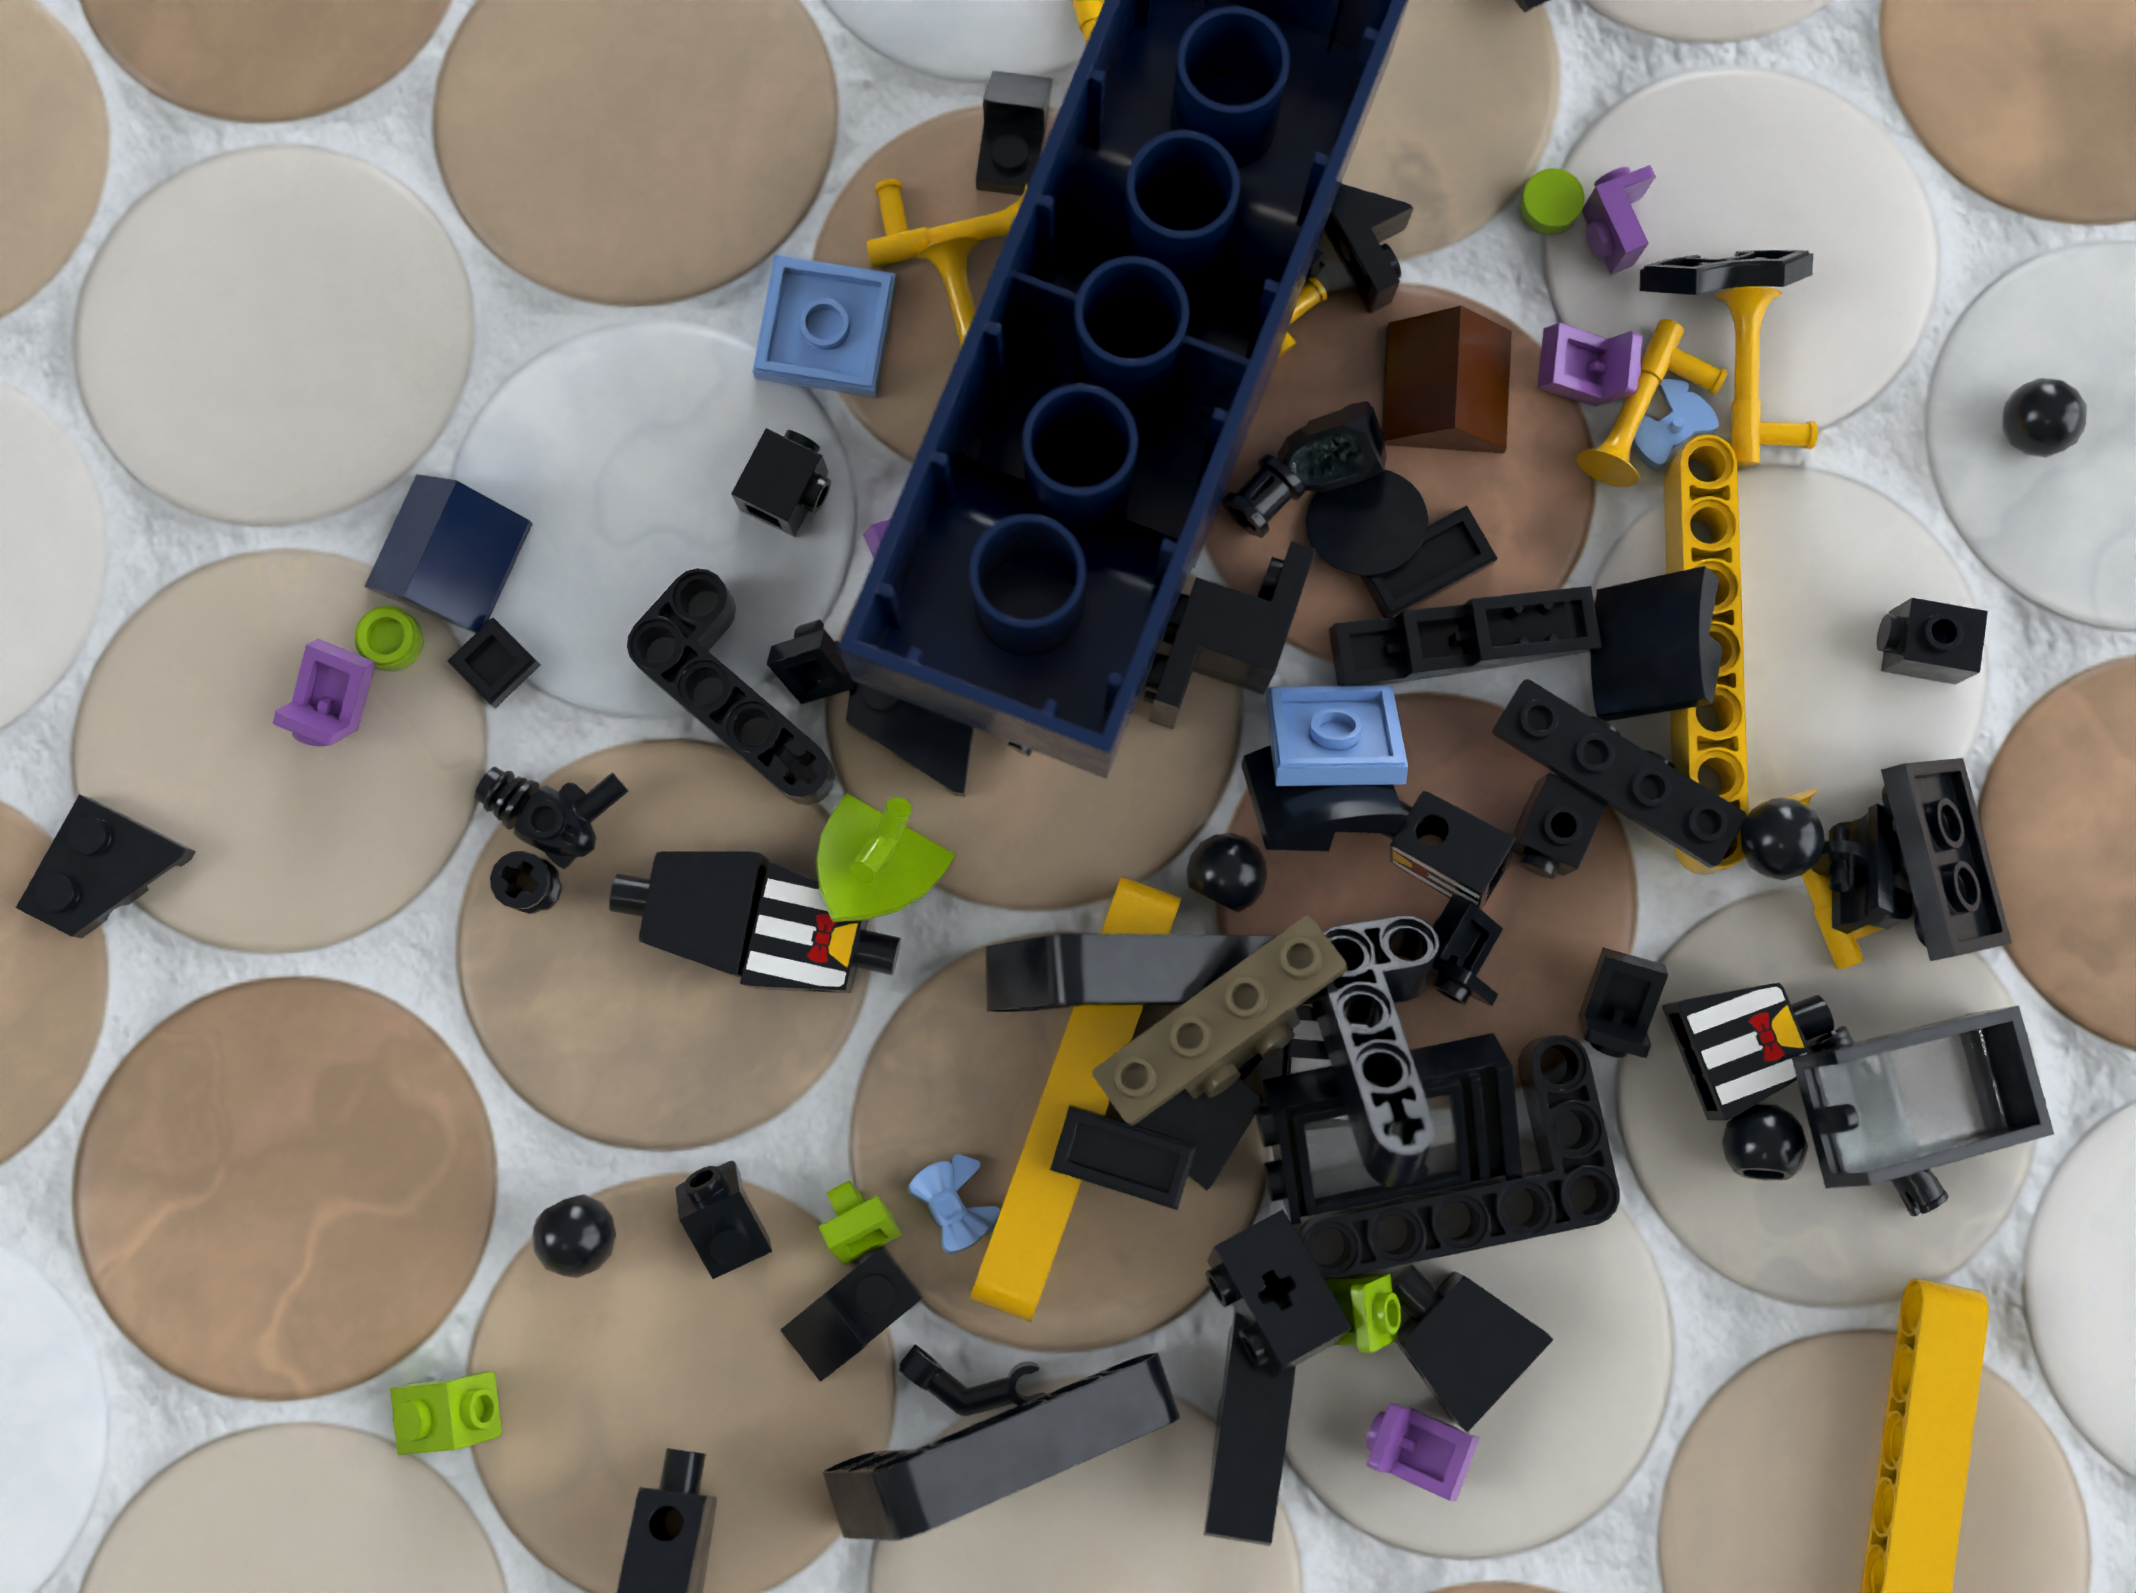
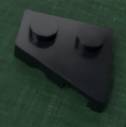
M855 682L854 689L850 690L846 716L848 725L872 741L878 742L911 767H915L955 796L965 797L974 727Z
M79 794L16 908L71 937L83 938L106 922L114 909L131 904L149 891L147 885L175 865L182 867L192 860L196 851L90 797Z

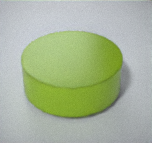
M1557 168L1544 169L1533 175L1527 182L1520 197V213L1525 223L1534 231L1546 235L1560 234L1568 230L1576 222L1584 207L1585 194L1581 183L1571 173Z
M380 606L370 610L360 619L355 630V645L360 656L375 661V667L383 671L393 672L409 667L419 657L423 648L424 637L419 623L406 611L395 606Z

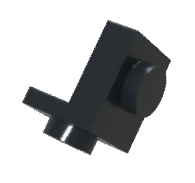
M1453 894L1441 916L1438 917L1432 926L1438 936L1439 948L1431 970V974L1436 977L1431 987L1445 997L1462 1005H1466L1469 998L1472 997L1493 1006L1498 994L1481 981L1477 974L1503 928L1473 902Z
M1603 947L1578 1015L1584 1040L1589 1042L1594 1049L1608 1056L1624 1058L1627 1054L1647 1058L1651 1048L1647 1031L1669 975L1666 965Z
M728 1161L718 1167L707 1166L701 1168L676 1187L679 1220L712 1279L772 1252L770 1237L743 1189L741 1174L735 1161Z

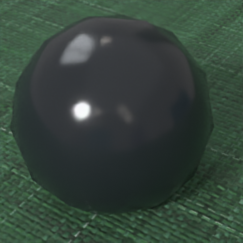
M2039 378L2022 385L2012 392L2004 406L2002 429L2011 445L2025 454L2049 457L2066 450L2078 441L2085 429L2087 405L2078 390L2066 382Z
M1781 797L1771 799L1759 804L1747 815L1746 820L1741 826L1742 851L1749 866L1766 877L1786 880L1801 876L1819 861L1825 846L1823 826L1815 811L1799 801Z
M1233 833L1215 834L1202 841L1191 854L1186 870L1188 887L1238 913L1252 906L1264 891L1268 877L1266 860L1259 847L1248 838Z
M1756 1104L1738 1116L1731 1118L1726 1124L1722 1139L1725 1158L1732 1170L1744 1178L1758 1180L1790 1179L1803 1167L1808 1151V1144L1802 1125L1792 1113L1774 1104Z
M584 1194L564 1199L545 1209L536 1218L532 1233L534 1252L543 1266L549 1271L564 1277L579 1278L598 1270L611 1256L616 1238L614 1220L610 1212L602 1202Z

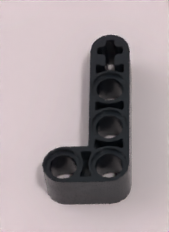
M696 568L684 572L668 587L632 628L627 641L629 657L653 683L788 799L803 805H811L822 801L829 795L835 780L833 765L822 749L709 652L735 619L736 606L733 596L720 577L707 569ZM703 591H714L718 594V603L715 609L708 615L693 616L689 614V603L696 594ZM662 637L675 639V652L670 659L660 664L648 662L647 651L651 643ZM709 677L721 679L724 686L718 700L708 705L695 703L693 698L694 689L699 682ZM757 717L768 719L772 727L771 734L765 742L754 747L742 744L740 735L746 722ZM785 748L792 757L804 766L811 764L815 760L811 768L817 777L812 783L808 784L800 779L792 786L796 778L787 765L778 758Z
M1398 916L1327 929L1324 934L1345 960L1348 971L1310 997L1362 1163L1369 1176L1376 1182L1388 1187H1404L1412 1184L1421 1175L1435 1135L1434 1120L1394 1003L1417 998L1425 991L1439 948L1438 936L1434 929L1424 920L1413 916ZM1398 957H1404L1410 959L1411 961H1405L1399 959ZM1349 1022H1359L1369 1028H1359ZM1367 1079L1383 1081L1390 1087L1372 1085ZM1394 1122V1125H1393V1128H1392V1131H1391V1134H1392V1135H1391V1136H1388L1389 1131H1390V1128H1391V1124Z

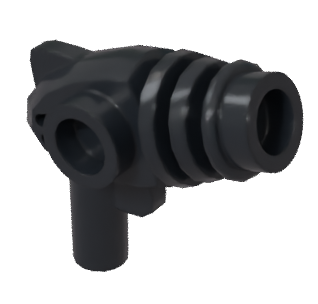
M493 767L478 784L474 798L484 804L485 811L490 812L494 810V816L499 821L502 820L503 826L508 830L514 828L513 833L517 838L545 852L557 866L566 869L576 857H584L595 849L596 835L591 822L629 792V790L613 772L586 794L575 783L569 782L563 785L559 792L547 785L539 789V782L534 780L527 781L526 778L520 776L515 778L513 771L504 772L497 767Z

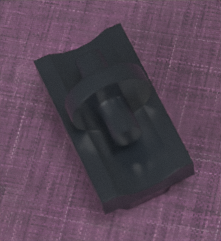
M1878 803L1869 807L1867 814L1862 818L1849 822H1840L1832 826L1829 830V841H1825L1819 861L1811 868L1817 874L1829 877V889L1832 891V928L1846 934L1868 924L1890 929L1909 920L1912 916V895L1903 889L1893 886V874L1900 871L1898 852L1901 847L1898 835L1893 830L1892 819L1886 813L1884 806Z

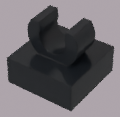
M820 619L798 626L794 632V639L772 645L767 660V666L801 705L852 690L855 686V681L852 680L837 649L838 640L834 641L823 629L824 623Z

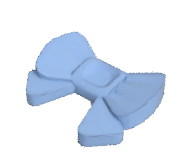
M1675 379L1662 380L1659 390L1671 413L1660 421L1644 415L1634 437L1632 447L1635 454L1642 462L1653 469L1659 470L1665 466L1672 448L1678 446L1692 435L1713 434L1719 426L1716 413L1710 404L1695 392H1688L1689 384L1687 381Z
M960 1154L954 1155L951 1163L942 1161L927 1166L913 1178L907 1188L908 1193L912 1197L928 1205L934 1220L942 1228L941 1246L942 1250L947 1254L962 1252L977 1243L984 1234H990L1000 1214V1209L997 1206L965 1208L956 1192L979 1170L981 1163L976 1159Z

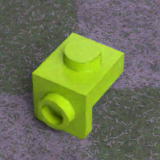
M1356 1274L1341 1278L1323 1277L1352 1326L1347 1335L1334 1345L1357 1346L1360 1353H1373L1398 1340L1397 1331L1401 1323V1307L1398 1297L1392 1293L1390 1274Z
M492 1371L480 1372L455 1379L409 1383L390 1388L397 1455L453 1451L499 1438L502 1434L496 1377Z

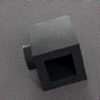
M766 428L731 493L739 510L795 537L808 511L816 514L822 507L830 490L831 480L826 478L829 472L823 455L818 453L820 450L819 445L808 437L792 430H787L785 435L782 436Z
M1910 598L1890 610L1889 614H1886L1880 623L1877 633V649L1883 652L1881 671L1949 684H1957L1980 673L1988 611Z
M1550 772L1537 780L1512 834L1516 838L1513 853L1521 856L1518 864L1536 875L1549 879H1554L1556 873L1564 876L1578 870L1606 804L1571 782Z

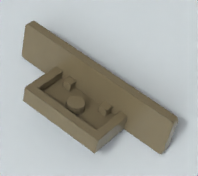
M1304 916L1095 1067L1092 1072L1093 1077L1128 1125H1135L1183 1089H1186L1194 1100L1204 1092L1209 1098L1214 1097L1238 1080L1241 1073L1237 1068L1259 1053L1262 1058L1270 1057L1291 1042L1295 1037L1292 1029L1301 1023L1295 1008L1344 974L1347 970L1346 962L1313 918Z

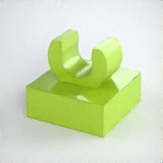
M850 1180L827 1191L828 1198L837 1217L818 1227L828 1249L844 1265L902 1236L893 1213L878 1195L865 1202L858 1189L855 1190Z

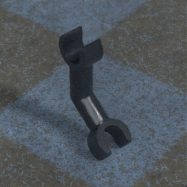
M915 1344L899 1364L900 1368L898 1369L914 1384L924 1390H928L960 1416H970L1013 1403L1019 1406L1046 1394L1042 1392L1032 1396H1023L1016 1390V1383L1021 1376L1032 1374L1039 1370L1037 1363L1029 1361L1014 1366L1006 1378L967 1388L944 1370L930 1354Z

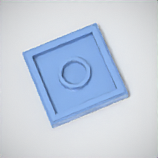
M774 255L753 367L755 379L876 398L897 285L896 274Z
M1298 686L1267 688L1266 712L1276 786L1406 785L1408 764L1393 686Z

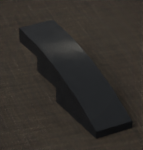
M1591 586L1472 598L1463 605L1402 611L1396 617L1335 623L1329 628L1337 686L1342 687L1374 686L1462 674L1585 653L1602 648Z
M1267 1287L1264 1288L1259 1296L1260 1301L1264 1305L1269 1302H1275L1279 1307L1286 1298L1285 1293L1281 1289L1270 1292ZM1234 1309L1232 1326L1228 1335L1222 1396L1218 1403L1204 1535L1270 1546L1272 1544L1296 1366L1273 1378L1266 1364L1257 1367L1249 1357L1240 1339L1239 1331L1245 1327Z

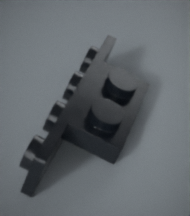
M1529 679L1524 680L1518 686L1492 729L1493 734L1499 739L1709 868H1713L1721 863L1746 820L1747 816L1743 810L1676 770L1675 766L1665 757L1650 750H1643L1622 737L1620 732L1608 722L1594 716H1588Z

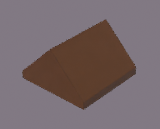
M1461 305L1389 322L1387 326L1382 434L1385 445L1505 453L1507 446L1512 331Z

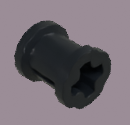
M1264 454L1258 460V471L1237 493L1228 492L1222 499L1224 508L1232 518L1250 534L1259 538H1263L1269 531L1268 522L1290 499L1298 500L1305 492L1303 484L1294 472L1270 454Z
M525 851L510 852L501 857L494 865L490 875L491 890L495 898L507 907L528 914H535L552 908L559 900L562 891L557 868L549 861ZM521 872L530 875L534 881L538 882L537 888L533 893L523 891V888L516 884L517 877Z

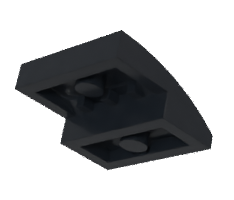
M1706 566L1597 589L1594 606L1602 648L1591 651V679L1595 711L1598 718L1604 721H1613L1713 704L1723 646L1709 635L1719 578Z
M1271 745L1244 755L1241 766L1266 850L1329 852L1335 832L1398 834L1404 812L1394 785L1276 786Z

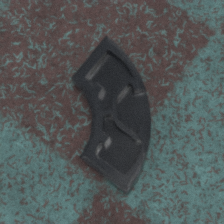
M1809 250L1736 251L1735 257L1706 259L1701 258L1699 255L1663 260L1645 265L1644 268L1640 269V291L1698 295L1709 291L1737 287H1785L1813 274V253H1809Z

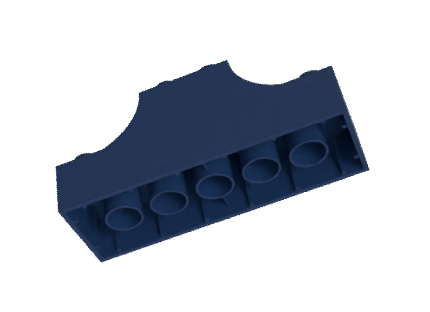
M1104 0L837 649L853 681L1107 779L1159 644L1192 568H1195L1284 343L1293 312L1322 232L1392 55L1409 0Z

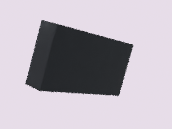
M1466 505L1429 525L1421 547L1406 563L1382 574L1360 575L1382 616L1390 618L1396 617L1402 611H1407L1493 565L1498 558Z
M1070 1105L1050 1170L1178 1210L1197 1144L1137 1125H1128L1125 1121Z

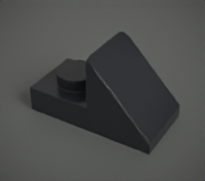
M992 71L983 98L984 126L976 174V190L1022 196L1025 184H1029L1044 148L1053 78Z
M1341 183L1325 224L1324 232L1368 312L1372 313L1392 303L1400 283L1399 278L1401 277V269L1395 253L1388 244L1380 245L1379 243L1402 232L1407 227L1414 208L1406 202Z
M882 1246L780 1331L821 1382L864 1349L871 1340L923 1298V1295L886 1248Z

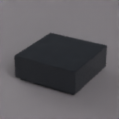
M493 617L447 661L494 708H497L541 666Z

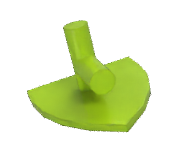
M846 793L832 812L819 838L816 858L819 892L832 922L870 920L906 908L923 898L943 877L955 859L956 854L906 827L912 812V806L906 799L901 797L889 799L884 812L881 813Z

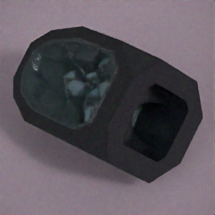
M1368 401L1352 403L1339 411L1308 421L1306 426L1286 437L1278 452V459L1294 472L1303 484L1304 489L1315 492H1326L1375 476L1384 471L1387 458L1383 434L1374 408Z

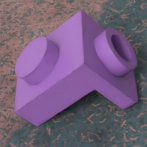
M1651 165L1630 172L1629 167H1620L1606 173L1594 183L1595 188L1583 207L1582 213L1587 222L1586 236L1589 246L1597 258L1604 259L1611 275L1633 267L1649 244L1631 203L1643 198L1656 178Z
M1560 322L1544 328L1537 388L1595 407L1633 395L1637 391L1638 379L1641 373L1642 335L1629 331L1607 339Z
M320 639L306 644L292 702L275 710L272 723L291 731L296 740L311 746H331L359 729L376 662Z
M1390 1403L1386 1412H1379L1370 1426L1366 1439V1448L1371 1450L1367 1466L1378 1472L1393 1474L1449 1501H1457L1480 1438L1412 1407Z

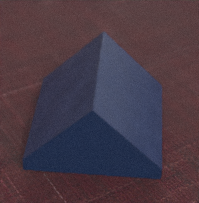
M416 474L364 587L463 629L477 633L489 621L533 523L457 480Z

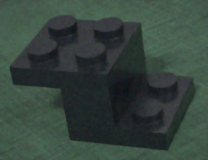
M1291 541L1284 560L1272 556L1257 597L1198 577L1195 578L1190 596L1183 593L1180 594L1166 627L1162 642L1173 645L1170 655L1167 656L1157 652L1145 686L1146 690L1142 701L1153 704L1149 722L1170 729L1174 728L1193 671L1262 695L1265 694L1276 672L1316 549Z

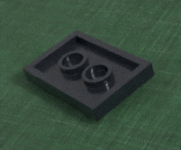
M1956 758L1904 763L1881 769L1885 784L1882 789L1883 806L1888 816L1895 823L1901 847L1898 852L1899 868L1904 879L1911 885L1917 909L1914 918L1915 930L1920 942L1927 947L1930 961L2011 944L2008 926L1964 759Z

